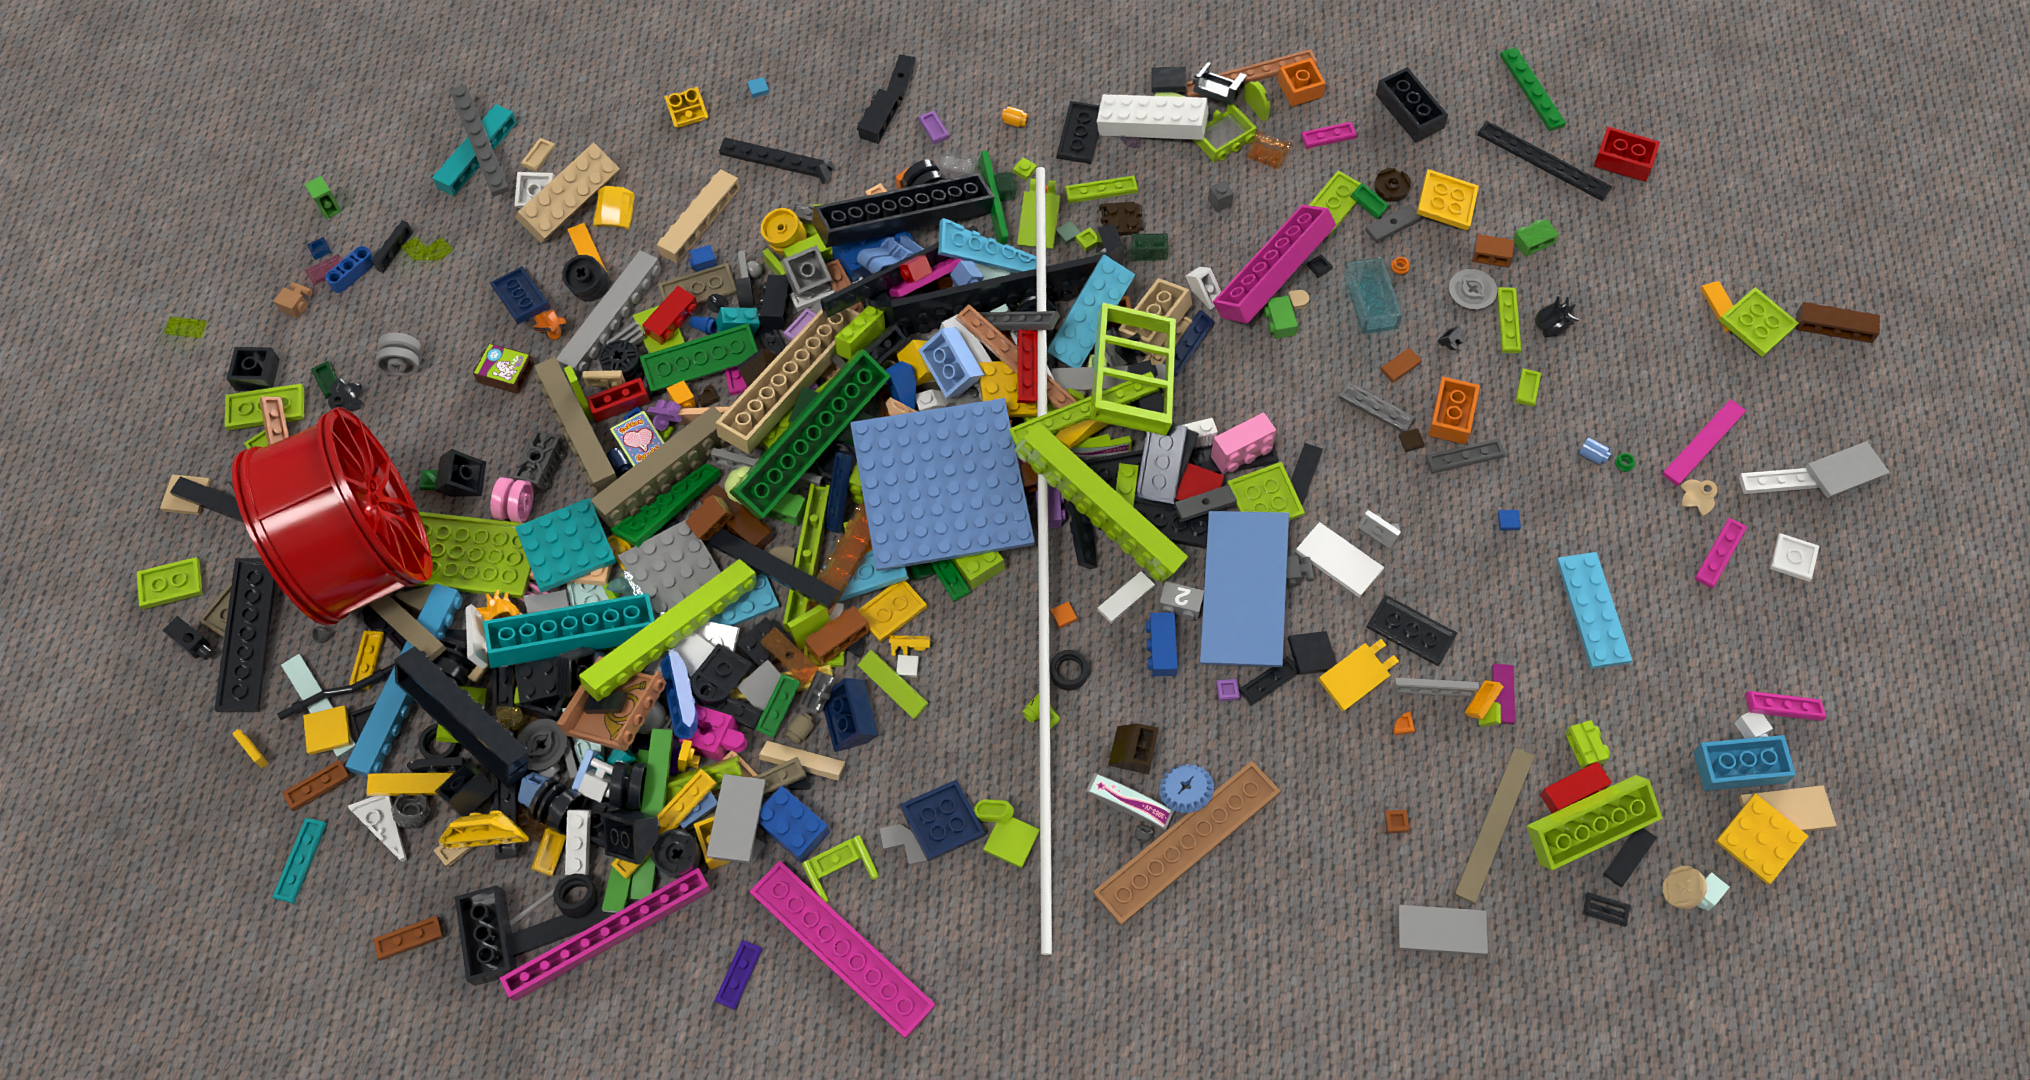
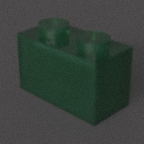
M1168 233L1131 234V261H1167L1169 250Z

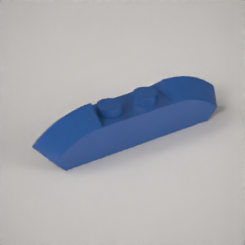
M672 649L660 663L662 676L667 682L665 691L674 734L680 739L692 738L697 730L698 712L694 706L695 699L692 696L689 671L680 655Z

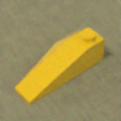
M1088 419L1058 431L1055 437L1070 449L1109 425V423Z

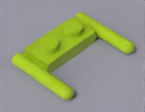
M860 835L802 863L815 893L826 904L828 903V898L819 879L860 858L870 878L876 880L879 877Z

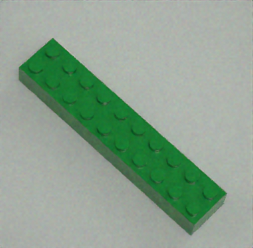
M864 349L857 351L729 493L757 519H763L891 376Z

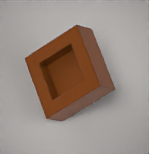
M1387 810L1384 812L1387 834L1409 832L1407 810Z

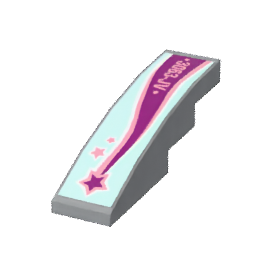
M1097 773L1093 774L1085 791L1117 811H1124L1140 821L1145 820L1161 830H1166L1174 812L1144 794Z

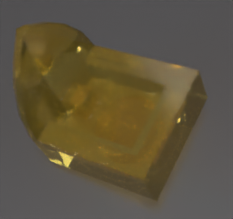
M497 706L494 717L498 719L504 729L519 731L525 726L526 719L520 708Z

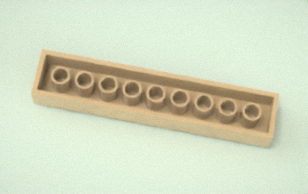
M847 308L826 318L821 309L715 422L718 437L750 454L796 403L802 387L804 386L809 389L833 362L832 358L837 354L835 336L860 313Z

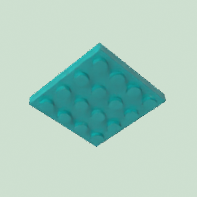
M590 497L515 527L541 593L585 576L600 568L617 563Z

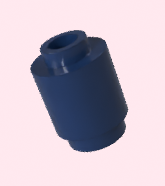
M613 448L607 452L606 457L616 476H622L632 468V464L627 456L619 448Z

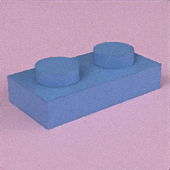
M711 791L680 823L684 830L717 808L718 801Z

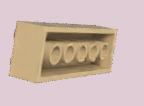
M593 142L517 212L515 218L540 243H543L598 192V189L611 180L620 168Z

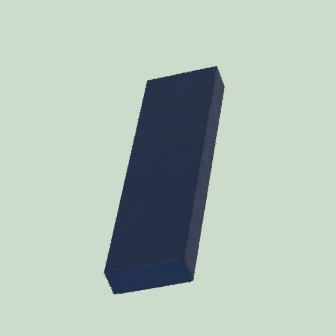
M1202 310L1197 312L1175 344L1174 377L1179 375L1215 322Z
M836 452L824 527L834 533H841L852 463V455L843 452Z

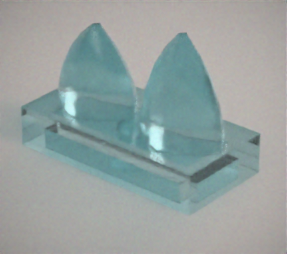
M623 570L619 577L612 580L606 587V590L622 593V597L643 594L636 580L627 570Z

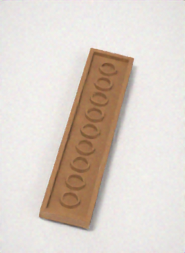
M1251 761L1214 791L1211 800L1206 806L1198 811L1186 814L1095 889L1093 895L1118 924L1122 926L1276 798L1281 791Z

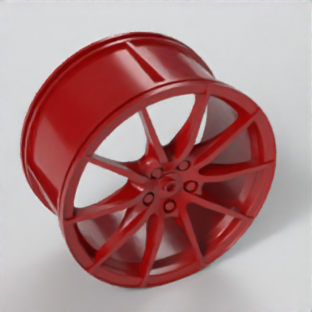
M343 407L333 408L328 413L321 415L316 425L268 446H255L243 450L233 459L232 482L242 519L254 546L283 592L311 620L324 626L334 625L346 618L351 611L405 586L412 587L430 579L433 569L431 549L424 525L409 490L383 446L369 428L349 410Z

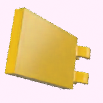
M1382 639L1370 647L1364 643L1317 678L1342 712L1391 676L1387 670L1399 662L1394 655L1383 663L1375 656L1376 652L1386 646Z

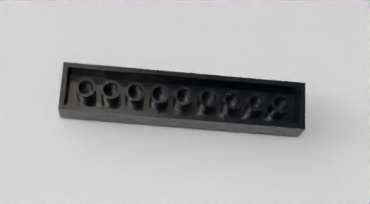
M974 173L814 206L812 224L825 247L830 248L940 224V220L943 218L954 221L991 213L994 195L980 173Z

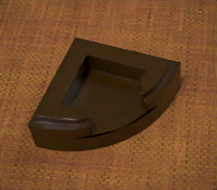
M708 385L703 390L699 400L701 408H706L719 402L711 385Z

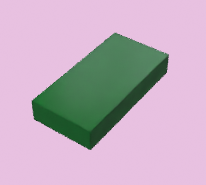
M1361 183L1350 195L1355 202L1376 219L1389 207L1385 201L1364 183Z

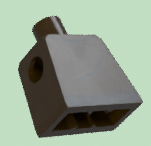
M762 348L737 366L747 387L776 358L774 351Z

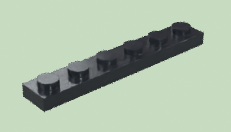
M726 137L719 149V154L818 178L815 167L824 164V160Z

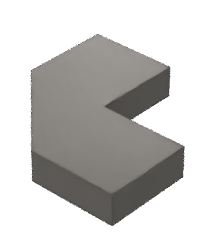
M901 824L879 828L884 851L905 846L909 866L930 862L924 856L911 830Z

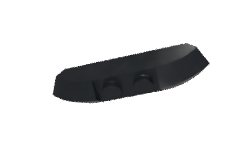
M898 321L893 323L863 349L880 364L907 340L909 335L905 325Z

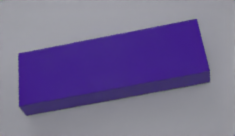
M744 940L741 941L714 1000L715 1003L736 1010L763 950L762 947Z

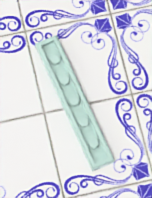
M300 654L281 664L302 700L323 691ZM325 698L307 708L310 713L331 709L333 706L328 698ZM351 735L350 746L333 749L339 759L353 751L356 743Z

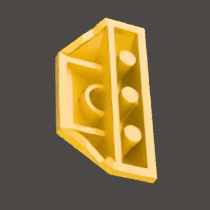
M490 811L489 814L484 815L481 813H470L469 816L460 817L449 824L439 839V844L447 849L529 842V837L501 811Z

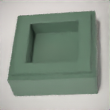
M1071 221L1056 229V234L1065 245L1074 241L1075 236L1081 233Z

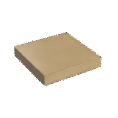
M172 475L160 509L163 512L200 515L203 507L171 495L170 491L180 476L207 487L211 486L212 481L210 478Z

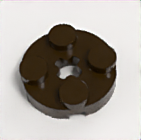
M1387 168L1380 171L1374 183L1376 193L1385 202L1404 199L1409 194L1411 186L1410 177L1404 171H1396V168ZM1390 183L1396 184V186H1395V187H1392V186H1390L1389 184H1390Z

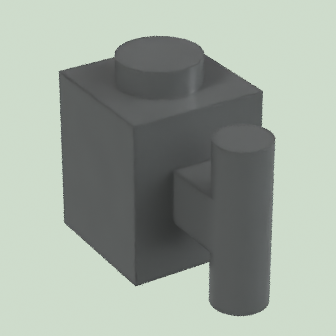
M1298 555L1287 556L1286 588L1300 585L1302 575H1306L1308 582L1314 580L1310 557H1304L1302 559L1303 564L1300 565Z

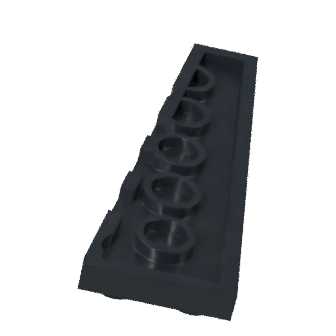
M1077 456L1079 459H1081V460L1086 464V459H1085V458H1082V457ZM1068 501V504L1065 505L1067 512H1069L1072 518L1069 524L1078 565L1088 569L1096 568L1097 556L1091 519L1086 514L1080 513L1076 509V505Z

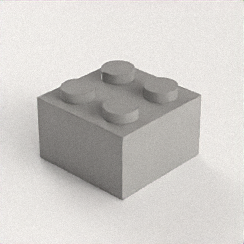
M817 245L781 261L795 296L832 280Z

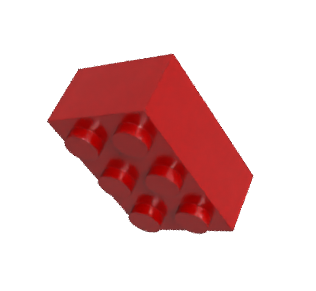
M1607 126L1593 166L1646 182L1653 167L1660 141Z

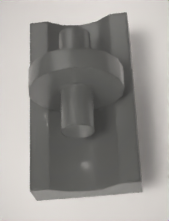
M817 670L804 696L802 705L821 712L827 699H830V692L836 678Z

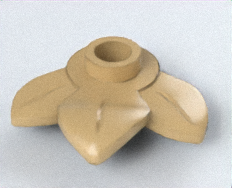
M1687 480L1681 485V488L1686 492L1682 498L1681 505L1683 507L1698 506L1702 516L1707 515L1715 505L1714 497L1718 491L1714 482L1709 480L1702 482ZM1704 487H1709L1711 491L1705 492Z

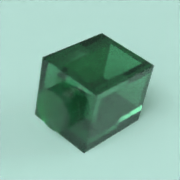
M996 173L994 177L1000 202L1015 200L1016 185L1013 173Z

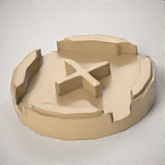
M1679 866L1669 873L1668 878H1665L1663 882L1665 899L1672 906L1681 910L1697 906L1704 899L1707 892L1705 877L1697 869L1690 866Z

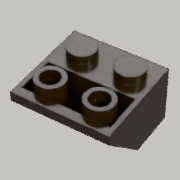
M1140 723L1117 726L1108 766L1149 775L1159 728Z

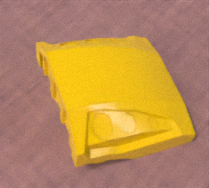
M698 87L687 89L682 93H672L669 97L668 95L664 96L675 128L708 119Z
M604 186L598 189V201L593 226L624 227L629 229L633 215L634 193L624 187Z

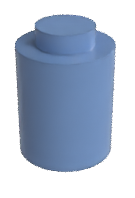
M1588 437L1579 455L1600 465L1601 462L1606 463L1611 453L1608 452V447Z

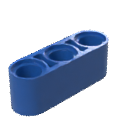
M365 246L357 247L326 274V281L333 292L341 293L373 267V256L370 250Z

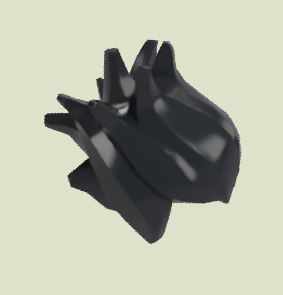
M1557 296L1554 303L1545 306L1537 313L1535 324L1543 330L1544 338L1562 335L1570 325L1580 320L1571 315L1576 304L1569 307L1568 297H1566L1563 304H1560V297Z

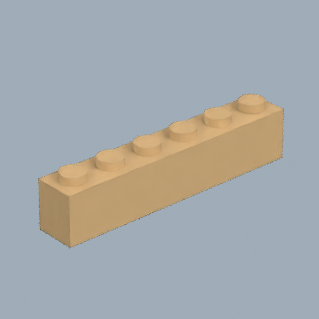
M721 169L717 174L713 175L708 185L702 188L697 198L692 200L686 211L681 213L676 223L671 225L665 236L658 241L657 247L660 255L678 264L740 190L738 178Z

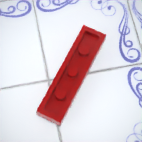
M1018 330L1017 403L1036 404L1038 401L1037 331Z

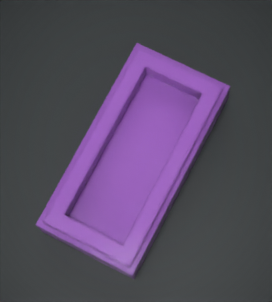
M935 111L919 116L920 123L934 145L950 138L949 133Z

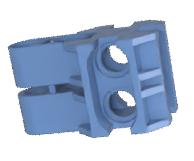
M901 236L899 243L894 240V237H888L879 248L860 251L857 261L874 274L924 248L907 236Z

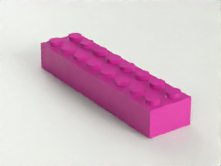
M1301 205L1213 300V304L1221 318L1246 324L1253 319L1257 312L1264 307L1266 302L1336 226L1328 208Z

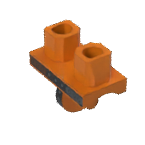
M554 310L544 311L534 316L537 324L533 328L535 331L545 332L549 339L556 340L561 336L559 324L567 322L564 318L557 317Z

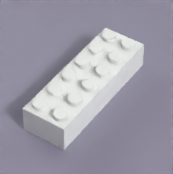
M1103 94L1097 118L1099 135L1203 140L1209 113L1207 98Z

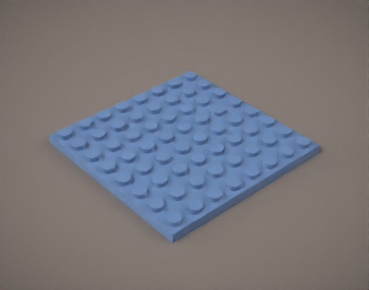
M1005 398L850 422L876 571L1035 544L1018 459L1014 450L1015 445L1009 434L1011 426Z

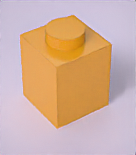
M684 380L667 388L670 401L681 405V408L696 407L694 396Z

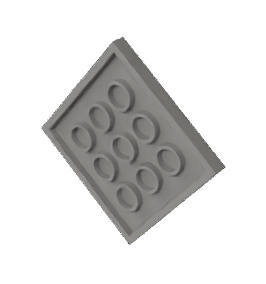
M686 520L644 541L640 547L637 548L635 546L618 555L639 594L649 593L654 620L660 617L661 612H667L721 573L703 541L696 537L686 524Z

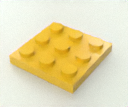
M1428 169L1425 173L1416 214L1468 231L1471 226L1479 186Z
M1003 361L978 362L979 367L984 373L979 379L982 401L1005 398L1009 418L1037 416V403H1017V374Z
M1755 793L1744 804L1715 842L1769 885L1808 838V835Z

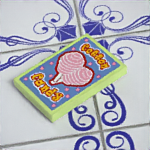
M644 411L610 428L633 467L664 444V441Z

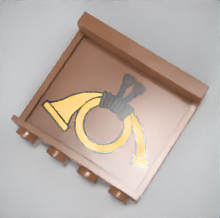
M598 656L595 663L601 660L603 657ZM656 671L653 676L640 672L636 673L625 684L612 691L625 692L628 697L621 713L586 714L583 709L589 693L580 685L556 724L567 736L626 752L667 682L659 671Z

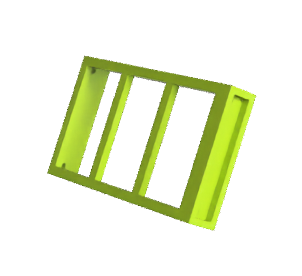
M1102 302L1097 315L1090 420L1167 435L1172 425L1176 319ZM1107 321L1167 334L1166 348L1106 335ZM1105 343L1166 356L1165 380L1104 367ZM1103 375L1164 388V412L1159 413L1102 400Z

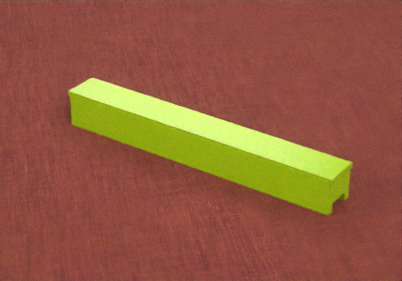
M811 483L794 567L816 578L825 532L824 527L830 485L820 487ZM791 589L789 590L783 620L785 632H790L787 623L808 612L811 605L810 599Z

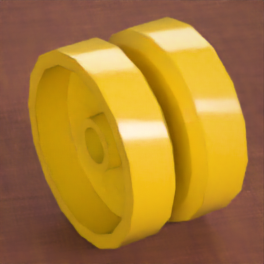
M778 208L769 212L761 223L763 238L771 249L780 255H784V248L807 238V231L797 215L787 208Z

